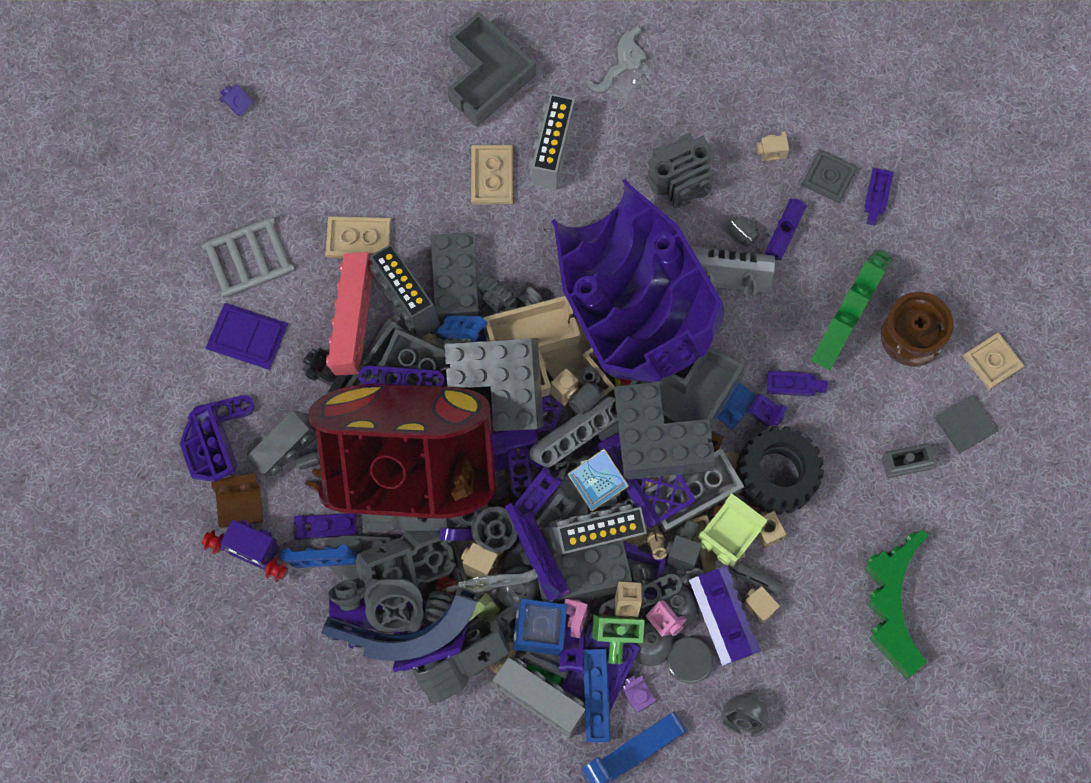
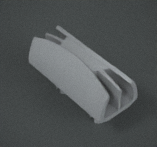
M691 246L714 287L744 290L746 296L748 291H751L752 296H755L757 292L770 293L775 268L774 255Z

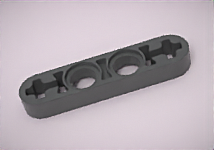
M667 574L642 585L640 610L678 593L682 587L681 579L675 574ZM668 578L677 580L676 589L666 588L664 589L666 594L661 596V590L656 583L661 581V586L668 583ZM648 587H654L657 590V596L653 600H648L644 596V591ZM615 598L604 602L600 606L599 615H603L606 606L609 605L610 608L615 607Z

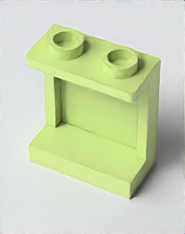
M731 493L703 532L701 531L697 540L702 544L701 547L708 552L713 551L718 555V560L724 565L728 566L730 564L734 567L765 527L768 520Z

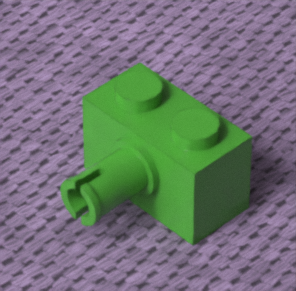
M593 615L592 638L597 641L610 642L608 663L616 664L617 662V664H623L624 643H643L645 620L640 617Z

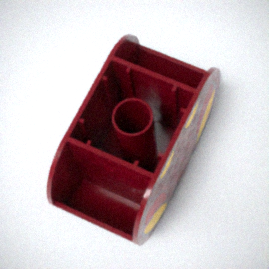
M362 384L330 392L316 400L309 409V421L316 428L322 482L318 489L319 499L325 507L342 513L444 519L472 513L486 505L495 495L496 480L490 405L483 395L475 391L456 387ZM466 455L475 471L472 494L464 499L460 498L455 501L451 495V489L454 487L452 481L455 472L454 467L456 466L457 457Z

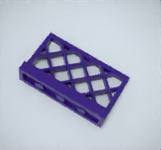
M620 442L605 450L624 477L622 456L619 449L621 447ZM681 474L676 475L674 485L662 483L663 476H660L659 482L640 478L642 480L641 485L637 479L626 480L629 485L626 490L635 506L641 507L643 519L648 528H654L660 522L696 502ZM646 481L658 484L655 497L645 494L644 486ZM678 481L681 483L683 488L677 486ZM661 485L673 488L670 501L658 498ZM676 489L685 491L689 500L682 504L673 502ZM648 498L654 499L653 505L651 504ZM657 500L669 503L667 513L660 517L655 511ZM672 504L677 505L676 508L671 510Z
M511 503L506 505L505 508L518 533L519 541L532 568L535 569L538 575L539 583L548 601L551 603L571 592L533 513L530 511L523 515Z

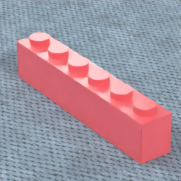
M368 252L344 253L343 262L340 264L341 277L337 283L335 317L332 318V336L329 338L330 352L326 357L327 366L335 376L359 374L361 369L373 273L369 267L372 265Z

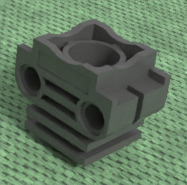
M688 133L670 145H662L653 150V159L647 161L649 174L645 179L655 194L666 195L669 193L668 199L672 201V206L675 208L679 205L684 207L691 202L690 200L696 197L703 198L710 193L714 173L713 171L709 172L711 148L704 135L694 139L691 133Z

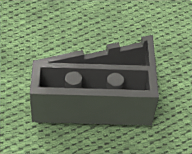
M292 410L247 455L248 459L262 475H277L282 471L284 465L317 439L316 428L311 425L309 414Z

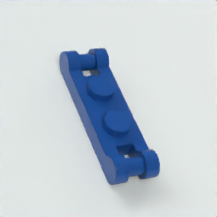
M446 316L443 321L444 325L442 328H438L435 335L444 341L447 338L470 339L476 342L480 336L479 332L481 329H485L488 322L480 316Z
M342 544L337 549L332 547H324L323 550L307 548L305 551L296 552L285 548L282 550L280 558L294 568L355 565L358 553L351 550L347 545Z

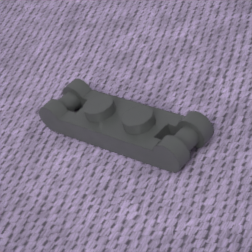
M560 487L552 493L551 498L535 517L542 533L543 528L549 527V522L564 520L576 505V500L572 497H567L565 491ZM559 502L563 504L560 510L556 507ZM518 538L509 548V551L513 555L520 556V560L523 563L529 564V559Z

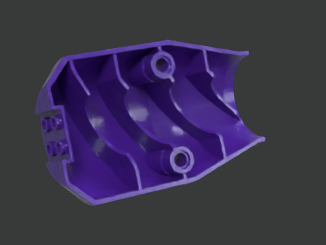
M625 178L622 180L624 183V193L621 201L609 215L598 222L583 227H567L558 223L555 219L551 220L555 229L562 290L605 372L613 377L624 380L662 381V378L685 369L700 357L703 358L722 325L724 305L678 224L632 187Z

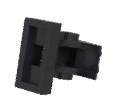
M320 347L316 350L312 348L303 360L305 365L302 370L306 372L305 376L313 381L318 379L330 385L328 393L344 388L351 375H333L330 378L322 374V370L327 365L326 357L329 353Z

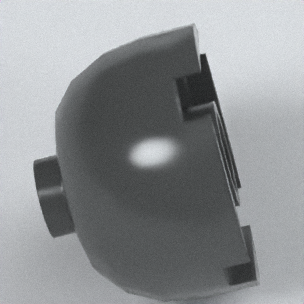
M489 507L481 511L474 518L471 526L474 542L482 549L490 552H502L509 549L516 541L518 535L507 510L502 507Z
M513 565L507 567L500 574H520L532 569L523 565ZM534 579L521 584L500 586L496 588V592L504 606H516L514 608L517 609V604L521 599L537 601L540 595L538 579Z
M669 584L664 588L660 589L661 596L666 594L664 592V589L671 588L672 590H675L676 584ZM682 585L678 593L663 599L677 617H686L687 620L682 625L683 628L692 623L697 614L698 603L691 589Z
M649 620L644 621L643 643H634L640 646L635 661L646 666L660 665L667 660L672 649V635L662 637Z
M751 693L733 696L725 704L721 719L723 718V725L730 731L741 734V729L752 733L751 737H757L766 730L768 711L765 704L756 695Z

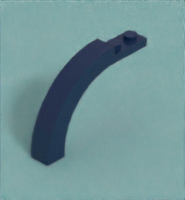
M458 587L455 597L445 613L435 622L417 632L383 634L328 617L321 633L333 640L340 639L346 641L354 647H365L363 653L365 657L386 661L414 659L430 654L453 640L471 618L480 594Z

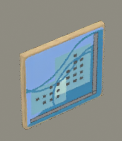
M605 449L568 473V476L592 512L629 487Z

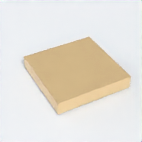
M999 332L963 355L989 390L1024 367V364Z

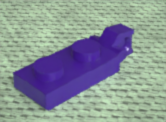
M878 168L872 169L864 205V212L869 213L867 224L875 226L878 215L883 216L886 210L893 178V172Z
M768 371L766 394L815 396L816 392L826 393L828 381L816 380V376H812L811 373Z

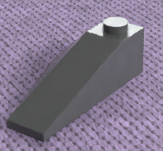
M388 318L363 355L361 369L365 366L379 367L395 329L407 330ZM368 372V375L364 376L367 382H370L372 373ZM359 374L351 375L344 388L362 385L359 380Z

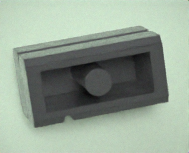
M929 443L920 444L918 447L911 446L886 451L882 457V463L888 479L930 470L934 465V459Z

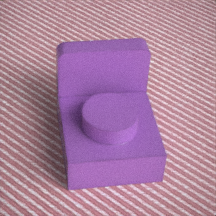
M635 675L624 682L625 686L622 688V691L637 714L655 703L656 700L645 684L643 676L637 678Z

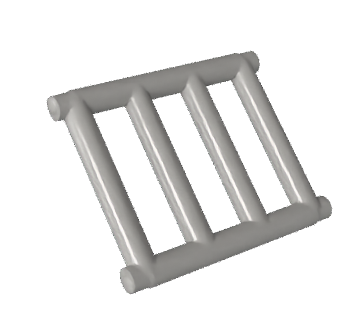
M274 217L266 218L201 244L204 251H207L222 289L220 291L222 298L295 270L294 266L288 262L273 225L275 224ZM264 228L267 230L281 265L280 268L269 271L254 234V232ZM245 235L261 272V275L249 279L234 241ZM224 243L228 246L241 279V283L229 286L214 248Z

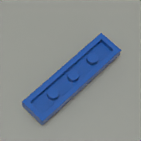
M607 648L584 649L586 743L610 742Z

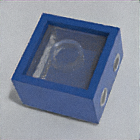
M521 599L517 604L513 650L558 656L563 650L567 605Z

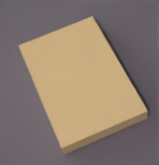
M471 145V204H513V145Z
M328 216L326 258H343L344 253L368 252L371 256L390 245L391 218Z

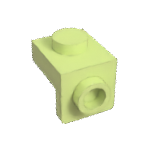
M485 593L478 600L469 621L475 616L479 618L484 615L495 616L501 608Z

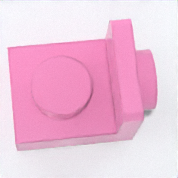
M565 599L564 604L567 605L566 614L570 615L568 627H571V637L580 639L587 617V604L577 599Z
M664 600L658 601L646 615L647 619L662 637L677 635L683 629L682 625L687 620L685 616L677 617Z

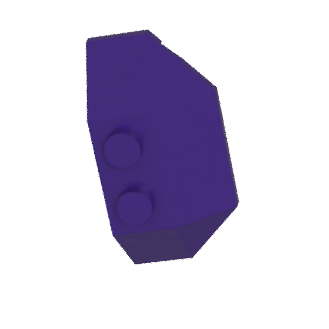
M210 403L190 412L188 416L189 421L184 429L180 446L191 478L216 482L234 473L238 464L226 431Z

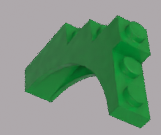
M875 249L868 257L841 307L831 321L811 361L831 370L875 290L894 260L887 252Z
M923 529L918 533L913 531L904 539L907 543L901 548L897 545L888 553L890 557L885 551L880 555L874 553L866 561L868 565L864 569L882 588L881 590L877 587L868 595L870 600L867 605L884 622V625L879 622L871 630L873 635L869 639L906 680L927 662L914 645L908 633L901 601L902 583L908 563L916 549L929 536Z

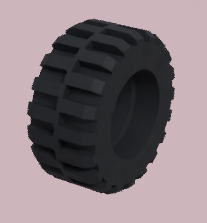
M771 426L769 431L764 428L757 435L754 434L745 444L737 459L736 464L738 466L735 472L744 486L742 495L745 499L750 498L752 500L751 504L754 507L758 505L763 507V512L767 511L769 513L770 510H774L779 515L783 511L789 514L794 512L796 508L801 509L814 496L822 483L820 480L824 476V470L821 467L824 465L822 457L818 458L820 450L817 446L813 447L811 445L813 440L809 436L804 438L801 436L803 432L799 430L793 432L791 427L784 426L782 430H779V426ZM768 454H780L787 457L797 469V483L789 487H780L772 484L762 473L760 467L761 459Z

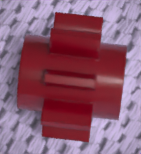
M447 575L430 583L431 592L444 591L451 594L454 599L453 593L457 592L458 586L453 576L449 577Z

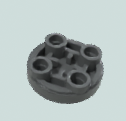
M685 637L676 641L672 645V649L667 657V665L671 675L675 679L689 684L697 683L706 678L713 664L710 648L702 640L694 637Z

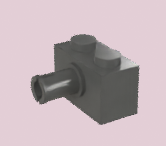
M686 521L681 537L676 535L674 542L669 541L665 552L667 555L664 557L668 559L666 566L685 573L686 571L693 570L702 544L694 542L697 529L699 528L698 524Z

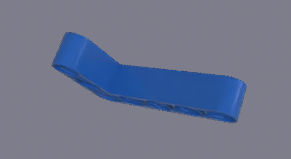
M674 711L604 758L597 757L581 769V775L586 783H611L619 778L621 774H625L637 766L639 762H643L658 752L657 750L660 748L662 749L676 740L678 736L685 734L687 729Z

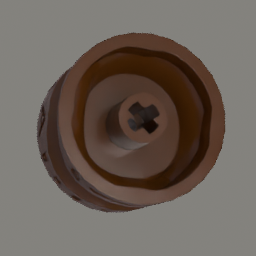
M912 292L901 296L892 305L881 328V341L885 351L896 362L906 366L918 367L931 363L939 356L952 335L954 324L951 311L940 298L930 293Z

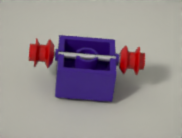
M232 520L225 535L221 534L218 537L215 535V530H212L210 533L207 532L202 539L205 551L208 548H212V553L215 555L221 550H225L227 554L265 570L266 578L272 575L275 577L276 583L280 579L283 580L288 572L285 561L282 564L277 563L275 555L279 547L275 542L276 539L272 537L273 534L264 529L257 531L252 528L250 523L244 520L239 522Z

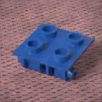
M739 383L717 419L733 430L747 414L756 395Z

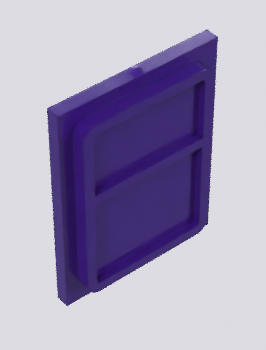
M224 303L205 349L270 370L288 323Z
M468 623L453 640L440 649L422 657L395 661L393 671H407L457 655L461 652Z
M591 623L583 640V650L607 648L609 660L610 642L597 641L592 638L593 623ZM634 643L623 644V664H617V662L616 664L608 663L610 712L640 649V646ZM583 661L582 673H575V671L569 670L561 688L585 702Z

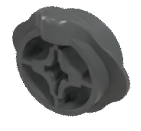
M371 579L367 583L364 594L366 617L375 629L382 632H417L420 629L423 621L422 595L414 583L405 579ZM408 601L411 603L409 607L406 606ZM379 604L382 606L380 610L377 609Z

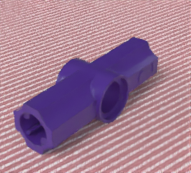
M790 198L781 219L778 221L774 234L764 253L766 255H774L775 261L782 260L794 236L795 230L807 207L803 201ZM787 227L790 231L784 232L781 228Z

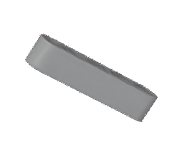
M610 395L602 397L588 412H584L582 415L577 414L535 443L529 453L531 460L545 467H551L616 422L615 397Z

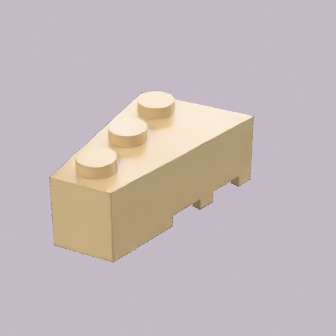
M473 542L470 548L466 547L461 557L466 576L480 583L487 581V578L490 576H496L509 549L502 552H490Z

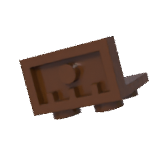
M255 473L225 477L216 482H211L212 489L216 493L218 525L220 528H228L232 520L237 522L244 520L250 524L263 522L260 481Z

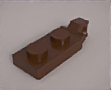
M466 455L457 457L456 466L454 467L455 472L452 478L454 487L451 489V495L455 501L460 498L464 499L472 494L475 471Z

